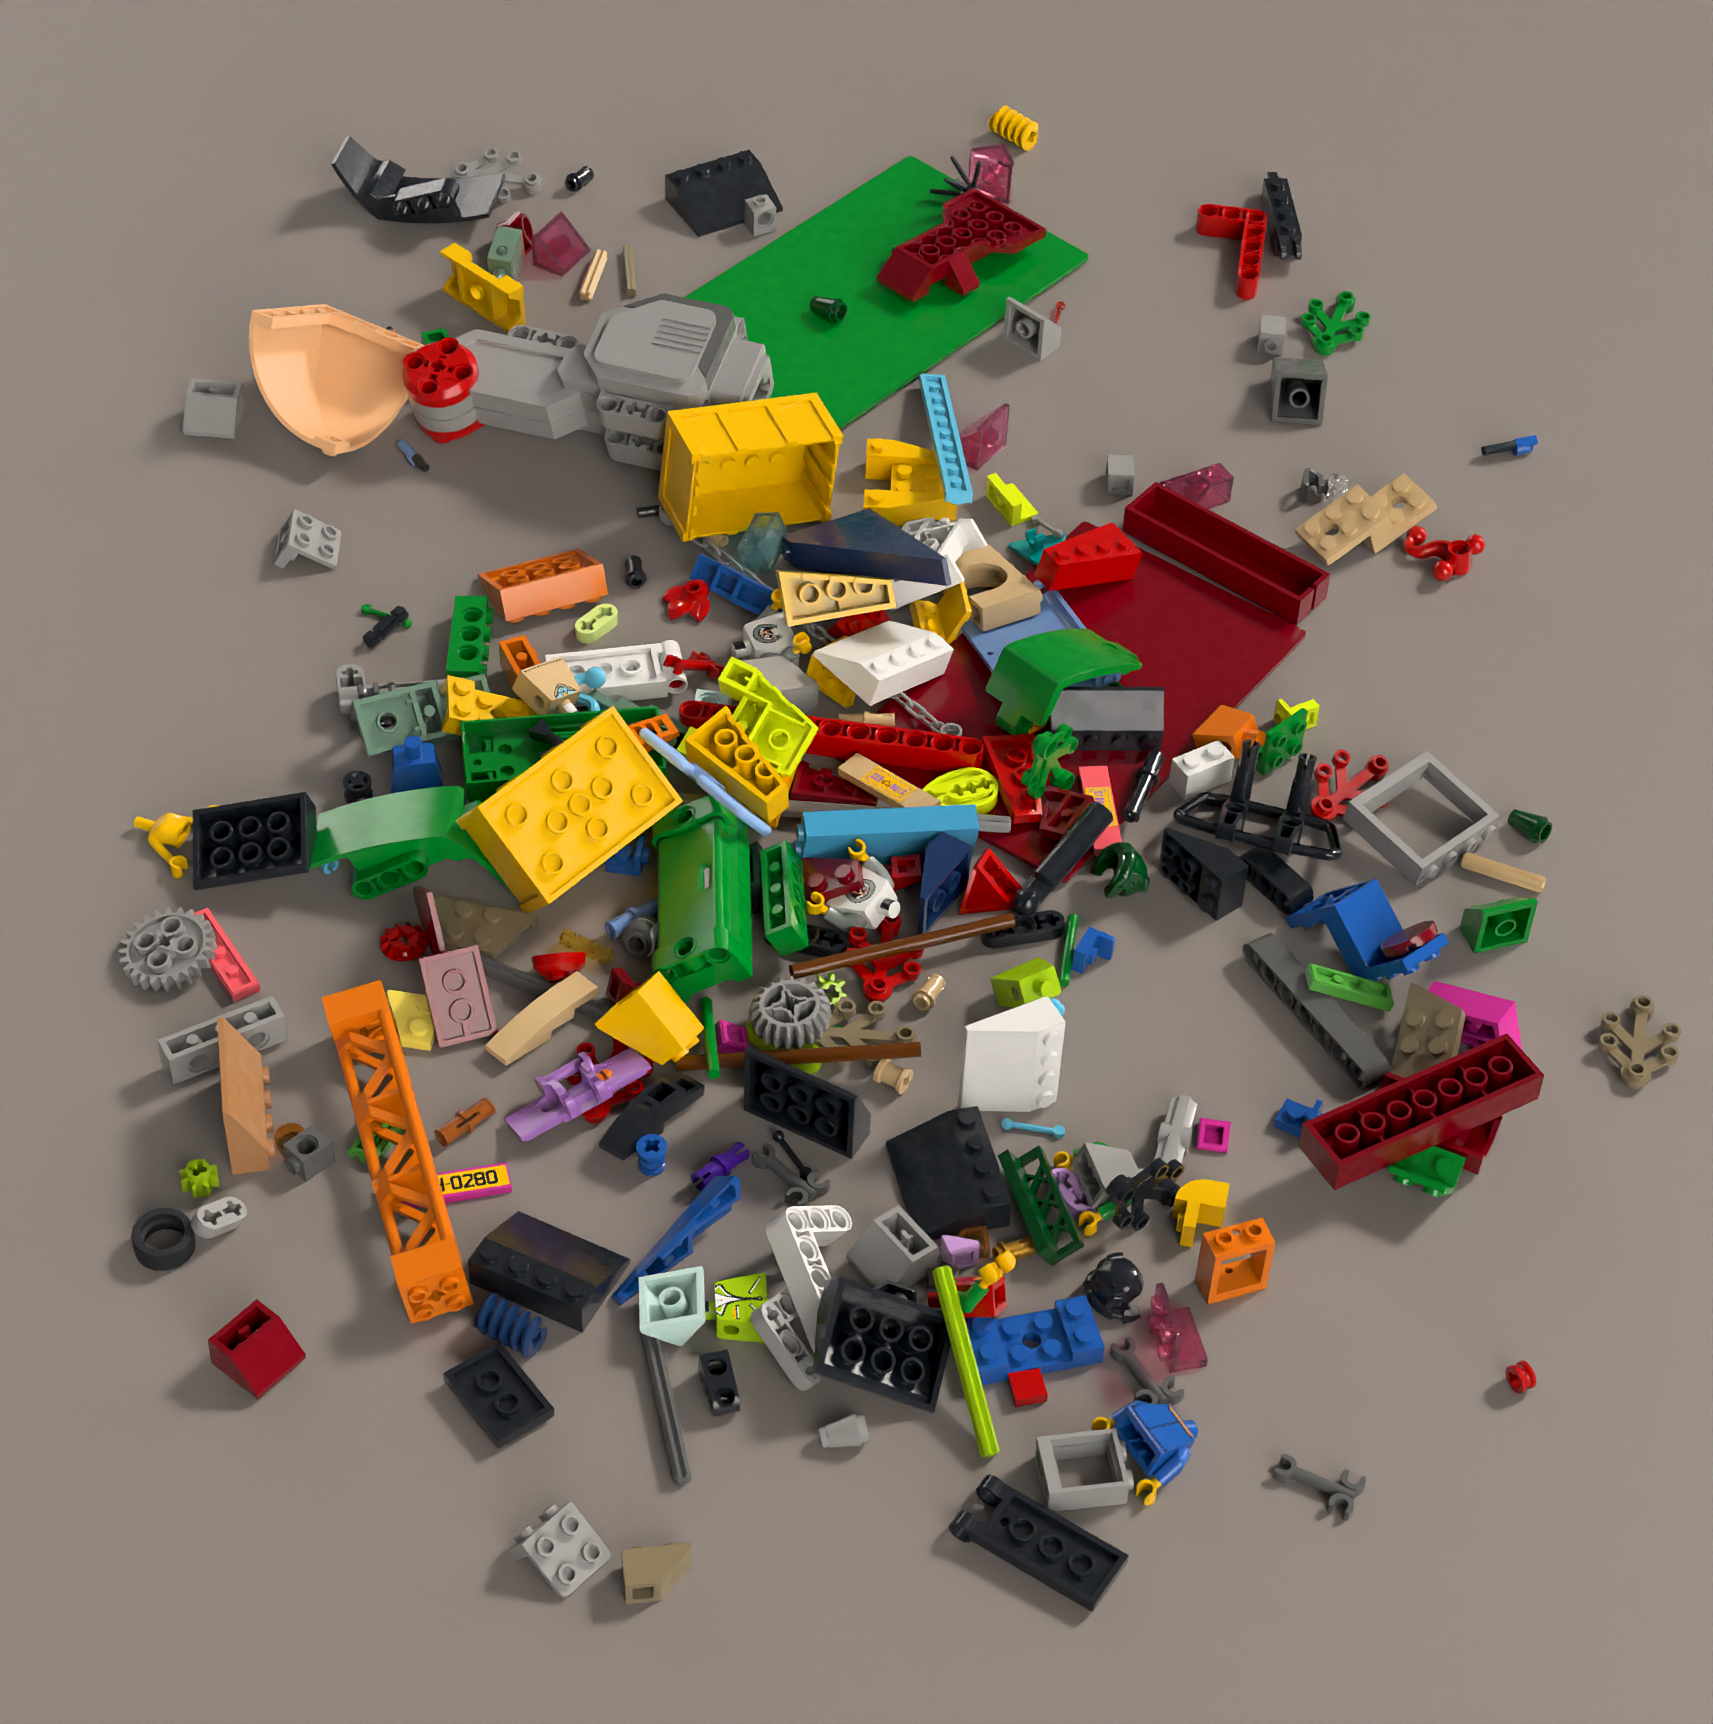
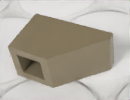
M670 1542L665 1545L652 1547L634 1546L630 1549L621 1550L626 1604L661 1601L691 1568V1542Z

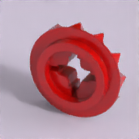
M409 922L404 926H399L395 923L392 929L385 928L384 935L380 936V949L382 953L394 961L406 962L420 957L428 946L426 932H422L419 925L412 927ZM404 937L405 940H408V946L399 941V938Z

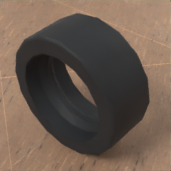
M158 1208L148 1211L141 1216L134 1224L131 1235L137 1260L144 1267L155 1271H168L178 1268L187 1262L194 1253L196 1243L190 1218L183 1212L173 1208ZM163 1229H173L183 1235L180 1242L167 1249H153L147 1247L144 1243L148 1236Z

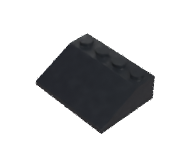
M750 150L740 151L733 155L720 157L713 161L697 164L696 166L665 175V199L698 237L744 223L745 199L767 194L776 207V213L783 211V206L761 162Z
M300 792L193 810V889L196 891L308 873L317 835L316 806L308 794Z
M751 1047L745 1049L744 1110L852 1159L870 1135L871 1114L859 1096Z
M978 1106L947 1111L886 1141V1148L908 1215L932 1240L941 1239L943 1235L958 1236L1009 1226L1012 1202Z
M520 1211L486 1235L468 1259L470 1284L490 1293H496L499 1297L582 1333L630 1264V1259Z
M841 1276L826 1280L817 1311L813 1373L934 1413L951 1347L943 1312Z

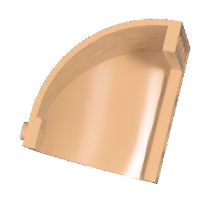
M326 304L252 310L249 324L251 365L265 402L273 414L290 432L303 441L322 449V453L329 456H337L339 453L351 452L364 447L390 425L408 399L402 378L403 359L409 353L415 352L424 346Z

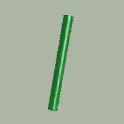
M705 997L701 999L700 1005L702 1024L704 1026L703 1034L707 1073L709 1078L716 1079L720 1076L713 1004L711 998Z

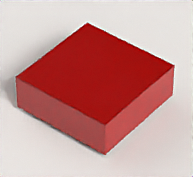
M1040 1368L1008 1373L1007 1381L1015 1407L1047 1402L1048 1393Z

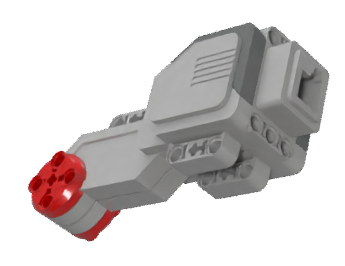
M665 293L603 312L587 345H579L578 339L572 335L526 325L514 326L507 335L474 329L456 338L447 337L438 342L429 343L415 352L409 353L403 359L404 367L402 372L405 389L418 427L439 444L465 437L485 425L553 440L579 429L604 435L608 455L612 460L661 471L667 411L769 399L774 388L770 356L766 355L764 344L748 341L743 318L735 317L733 311L726 306Z

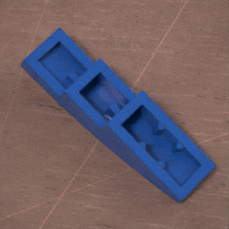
M699 554L689 579L703 580L708 585L709 590L757 615H760L768 604L772 605L774 603L771 599L774 590L704 554Z

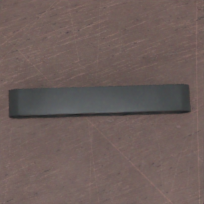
M1268 933L1243 945V955L1249 966L1358 1087L1363 1088L1384 1078L1387 1071L1390 1072L1386 1057L1332 997L1309 990L1304 972L1305 968L1273 933Z

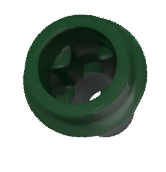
M815 296L810 302V309L832 323L842 322L848 312L847 304L842 299Z
M1514 809L1508 817V824L1533 843H1543L1551 834L1552 823L1545 816Z

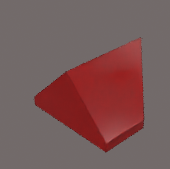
M986 848L972 868L958 915L1003 911L1013 908L1011 904L1012 897L1022 887L990 848Z

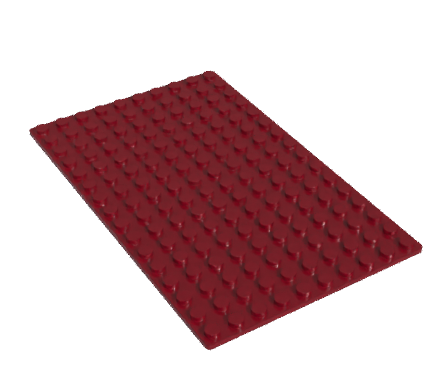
M1086 521L1081 522L1066 536L1065 540L1098 527ZM1137 547L1142 552V556L1133 579L1057 591L1087 629L1107 641L1120 644L1137 655L1138 661L1142 663L1141 668L1131 671L1126 675H1121L1118 683L1122 684L1123 687H1163L1164 731L1161 751L1159 752L1164 755L1165 759L1158 772L1159 780L1152 787L1149 799L1169 779L1172 759L1196 749L1192 734L1220 705L1237 709L1305 639L1306 631ZM1036 565L1025 574L1031 583L1038 580L1034 576L1038 567ZM1046 587L1040 589L1042 595L1048 591ZM963 633L950 644L954 650L943 675L903 691L912 701L924 707L937 721H941L944 724H958L962 728V736L972 737L981 741L983 736L1010 735L996 724V717L1003 702L986 691V686L992 673ZM900 697L903 702H907L903 697ZM891 698L876 712V714L894 713L895 727L933 732L921 719L911 715L895 699ZM913 705L912 710L919 714L920 710ZM927 716L925 717V719L930 723L933 722ZM1047 726L1031 734H1035L1036 738L1037 735L1047 731ZM1075 750L1072 754H1066L1057 760L1062 769L1064 768L1075 775L1074 783L1069 791L1082 793L1078 775L1079 767L1107 766L1120 829L1127 822L1122 818L1121 814L1136 783V773L1143 766L1147 753L1153 750ZM983 753L982 769L992 774ZM835 758V759H837L838 761H840V762H842V763H845L847 760H849V759ZM876 763L921 790L931 781L946 774V772ZM1050 771L1045 783V788L1047 785L1052 786V784L1049 782L1051 776ZM998 789V799L995 807L985 814L1010 816ZM1045 791L1041 796L1042 809L1043 804L1046 803ZM1011 820V830L1009 833L979 831L978 838L1033 868L1040 864L1058 842V840L1042 836L1040 830L1041 820L1040 822L1013 824ZM1092 846L1061 883H1067L1094 856Z

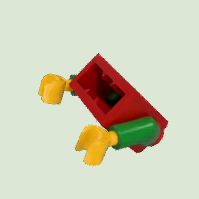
M1009 1249L999 1254L994 1262L978 1270L981 1276L954 1278L964 1318L996 1317L1007 1307L1004 1274L1011 1271L1016 1264V1259ZM937 1289L928 1290V1305L930 1308H941Z

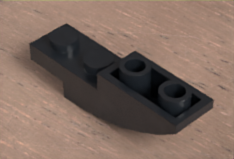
M682 1072L670 1080L661 1076L645 1088L620 1113L599 1141V1148L623 1161L636 1152V1144L641 1137L648 1134H662L664 1122L702 1097L705 1085Z

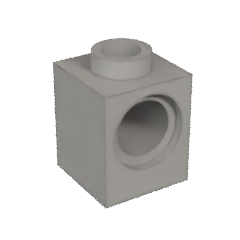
M767 194L745 199L744 223L754 237L776 231V207Z
M1261 316L1258 353L1282 355L1286 317Z
M1107 455L1105 473L1107 495H1133L1135 478L1133 455Z

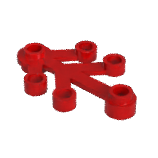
M1337 750L1331 759L1332 764L1335 766L1336 792L1332 795L1329 794L1328 780L1333 774V769L1326 763H1320L1314 771V778L1317 780L1318 796L1314 797L1311 801V815L1326 821L1333 820L1336 815L1344 816L1347 805H1341L1340 803L1344 800L1351 801L1364 791L1358 789L1369 780H1382L1389 771L1388 760L1382 755L1370 757L1364 770L1348 781L1347 765L1351 760V756L1346 750ZM1388 802L1382 805L1380 808L1385 807L1388 804Z
M899 915L895 918L885 916L878 925L877 931L881 935L880 944L893 941V937L899 934L902 925ZM854 926L850 929L848 935L850 944L858 949L872 946L866 940L867 931L863 927ZM849 948L846 950V952L855 950L857 948ZM924 949L870 961L875 968L874 975L863 963L848 967L852 968L864 982L862 989L865 998L869 1002L881 1001L884 1003L891 997L893 988L907 981H916L919 978L921 966L917 962L909 960L921 958ZM905 963L901 972L886 978L888 970Z
M613 1038V1052L610 1058L630 1047ZM584 1042L578 1045L577 1054L590 1052L587 1055L591 1058L593 1065L600 1064L595 1057V1047L593 1044ZM643 1056V1058L650 1064L651 1069H649L646 1075L642 1077H649L653 1074L654 1071L653 1060L646 1056ZM579 1071L574 1073L579 1074V1076L571 1075L567 1077V1082L570 1085L576 1086L581 1083L582 1076ZM637 1079L626 1085L625 1090L614 1093L611 1098L581 1115L590 1123H600L607 1118L612 1107L629 1100H634L644 1090V1085Z

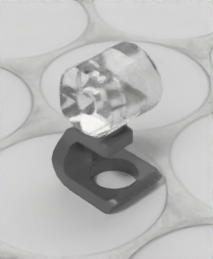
M1306 468L1300 488V501H1307L1309 487L1315 485L1317 494L1321 495L1324 493L1325 499L1332 503L1350 489L1351 481L1347 476L1335 473L1330 474L1328 479L1323 480V475L1313 468Z

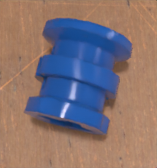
M656 1134L644 1135L636 1144L639 1161L638 1167L640 1172L646 1176H657L665 1170L667 1142L663 1137Z

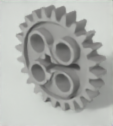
M167 907L165 914L161 915L158 910H155L154 918L144 915L145 922L143 924L134 922L136 930L126 931L128 939L121 940L120 943L123 949L118 950L121 957L119 962L127 979L131 978L133 985L140 983L143 990H146L151 985L153 992H157L160 986H164L165 991L169 992L171 985L175 984L178 989H181V982L193 983L191 978L193 975L202 977L200 969L211 967L208 959L216 958L213 950L217 949L218 946L215 941L217 939L209 920L205 921L201 913L195 915L194 910L190 909L185 914L182 907H179L176 913H172L171 908Z

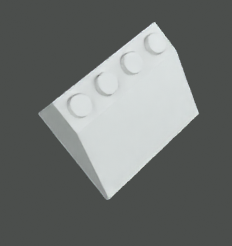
M887 621L814 651L813 656L871 706L943 675L954 649L935 632Z
M1048 996L964 1027L958 1098L959 1109L978 1106L979 1111L1030 1112L1038 1108L1048 1107L1056 1102L1066 1021Z

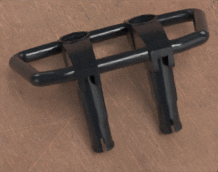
M1243 740L1231 795L1202 792L1178 807L1173 813L1175 821L1179 824L1216 835L1215 839H1225L1231 841V843H1245L1272 850V853H1282L1288 857L1294 854L1334 861L1343 854L1336 826L1329 821L1306 814L1315 762L1317 761V757L1310 754L1306 765L1308 753H1300L1298 755V764L1286 809L1250 801L1261 744L1254 741L1250 751L1252 740ZM1205 803L1222 805L1218 824L1188 814ZM1252 812L1278 819L1274 839L1244 832L1247 813ZM1303 826H1309L1326 832L1330 849L1300 844Z

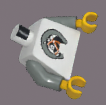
M777 588L771 595L774 603L772 605L768 604L758 617L744 625L742 641L731 643L734 658L749 656L751 660L783 655L790 662L798 666L799 653L807 654L811 651L812 645L809 642L810 638L805 632H799L794 635L791 627L785 625L783 611L778 612L779 608L782 609L779 588Z
M856 839V845L862 851L854 852L848 847V853L851 859L864 863L861 865L864 888L830 899L825 905L823 895L813 892L811 899L818 903V905H814L809 901L806 904L809 914L818 915L821 913L824 915L823 918L843 931H850L854 926L875 929L885 916L895 918L900 912V903L897 901L898 897L893 890L894 882L890 874L873 855L869 857L866 854V845L860 839Z

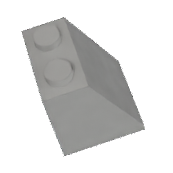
M783 655L743 660V662L757 668L769 683L776 686L782 695L803 713L818 705L819 685L813 678L808 677L795 663L790 662ZM731 698V704L738 706L740 702Z

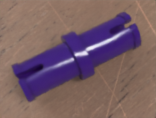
M738 1141L722 1154L713 1155L709 1159L708 1164L691 1174L692 1183L694 1184L699 1179L704 1178L703 1181L695 1186L698 1190L702 1191L714 1176H729L733 1168L750 1157L749 1150L746 1149L737 1155L736 1153L745 1147L742 1142Z

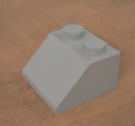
M1011 297L1006 299L1003 339L1040 361L1060 348L1062 327Z

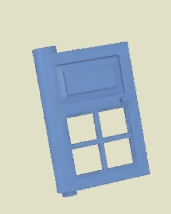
M1039 580L1033 583L1039 589L1045 587ZM1048 590L1042 595L1040 614L984 632L969 619L960 630L992 673L1001 651L1009 643L1049 631L1087 628L1057 590ZM1121 673L1087 679L1070 686L1107 687L1112 682H1118L1121 678Z

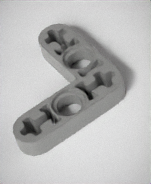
M786 1288L751 1313V1321L794 1386L801 1391H807L820 1382L821 1376L813 1373L814 1359L789 1324L791 1320L799 1315L789 1290ZM783 1342L787 1345L789 1351L785 1348Z

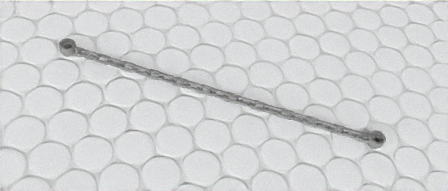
M661 504L659 506V519L664 525L673 526ZM701 537L704 539L703 544L697 538L692 540L696 545L704 548L718 562L736 570L731 566L734 564L738 567L736 571L742 574L746 572L750 578L765 585L755 574L747 568H743L727 552L719 549L708 537ZM711 546L715 549V551H712L708 547ZM721 554L727 557L726 562L720 558ZM813 622L809 623L808 626L800 624L810 635L822 641L826 646L830 644L826 641L827 638L832 642L836 641L818 624ZM815 628L821 632L820 636L814 633ZM903 692L890 697L895 699L915 718L921 719L934 733L962 736L963 731L958 724H944L941 721H937L924 707L912 701ZM900 697H903L907 702H903ZM913 705L920 710L919 714L912 710ZM927 716L933 722L930 723L925 719V717Z

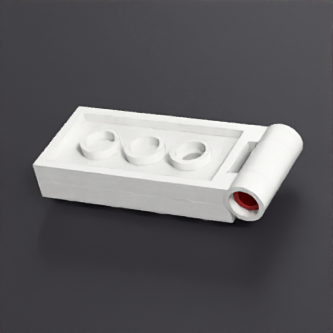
M673 640L656 644L545 655V662L562 657L573 676L586 672L594 666L603 669L606 673V681L602 687L596 690L614 702L621 697H625L630 701L668 697V692L679 694L688 687L684 670L681 675L673 673L674 668L663 665L667 655H674L682 659L680 646ZM587 684L580 685L581 693L587 695L594 690V688L589 687ZM575 703V707L584 706V705Z

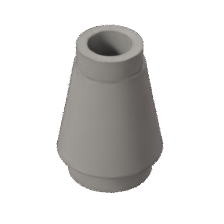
M852 1414L819 1428L823 1448L861 1447L862 1443L870 1441L864 1415L856 1416V1414Z

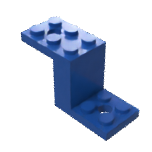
M1377 878L1327 891L1286 918L1291 928L1303 925L1304 929H1307L1317 923H1320V925L1326 924L1351 974L1373 981H1378L1383 977L1391 979L1401 973L1404 976L1409 975L1420 968V962L1423 960L1427 962L1438 957L1441 954L1440 949L1449 944L1445 934L1440 933L1421 947H1416L1415 944L1412 948L1409 946V951L1406 954L1393 958L1385 957L1380 949V945L1392 935L1403 930Z

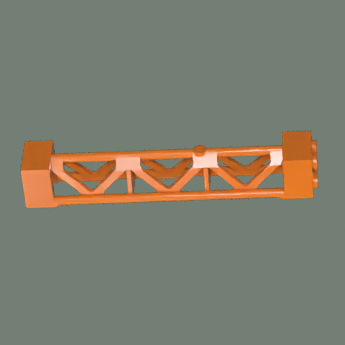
M374 981L321 997L328 1025L336 1045L372 1187L384 1226L396 1282L410 1323L427 1321L432 1317L451 1311H459L464 1307L473 1305L470 1288L382 981ZM376 1052L385 1055V1057L381 1061L368 1054ZM352 1059L376 1070L362 1093ZM386 1075L392 1077L393 1079L378 1096L372 1098ZM385 1123L406 1130V1132L402 1136L380 1124ZM372 1134L397 1145L384 1165L383 1170L381 1169ZM407 1150L413 1152L414 1154L402 1169L393 1175ZM400 1201H407L428 1210L426 1213H423ZM393 1211L419 1223L404 1250ZM428 1230H434L435 1233L425 1246L418 1248Z

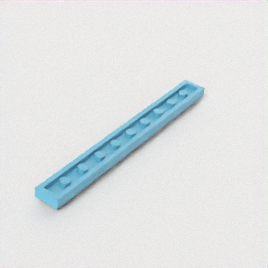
M920 374L919 385L945 502L956 505L972 503L973 491L945 375Z

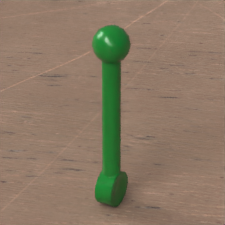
M364 604L361 607L364 615L374 614L384 618L388 614L373 609L370 604ZM410 618L406 619L402 626L405 628L411 627L412 620Z

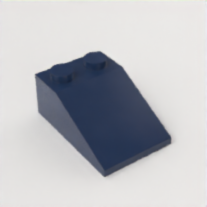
M942 831L934 840H930L924 849L925 862L922 871L917 935L931 930L966 889L969 881L972 846Z

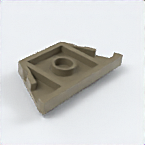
M433 894L445 948L448 951L478 944L481 955L496 959L503 953L505 948L512 946L520 940L519 934L528 927L533 929L537 925V915Z
M1410 983L1390 1073L1406 1078L1456 1056L1466 1018L1463 1009L1415 983Z

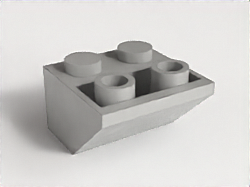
M191 378L185 397L183 435L235 439L245 409L243 383Z
M898 1205L871 1222L848 1252L847 1259L873 1288L886 1280L909 1287L933 1273L937 1268L938 1246Z

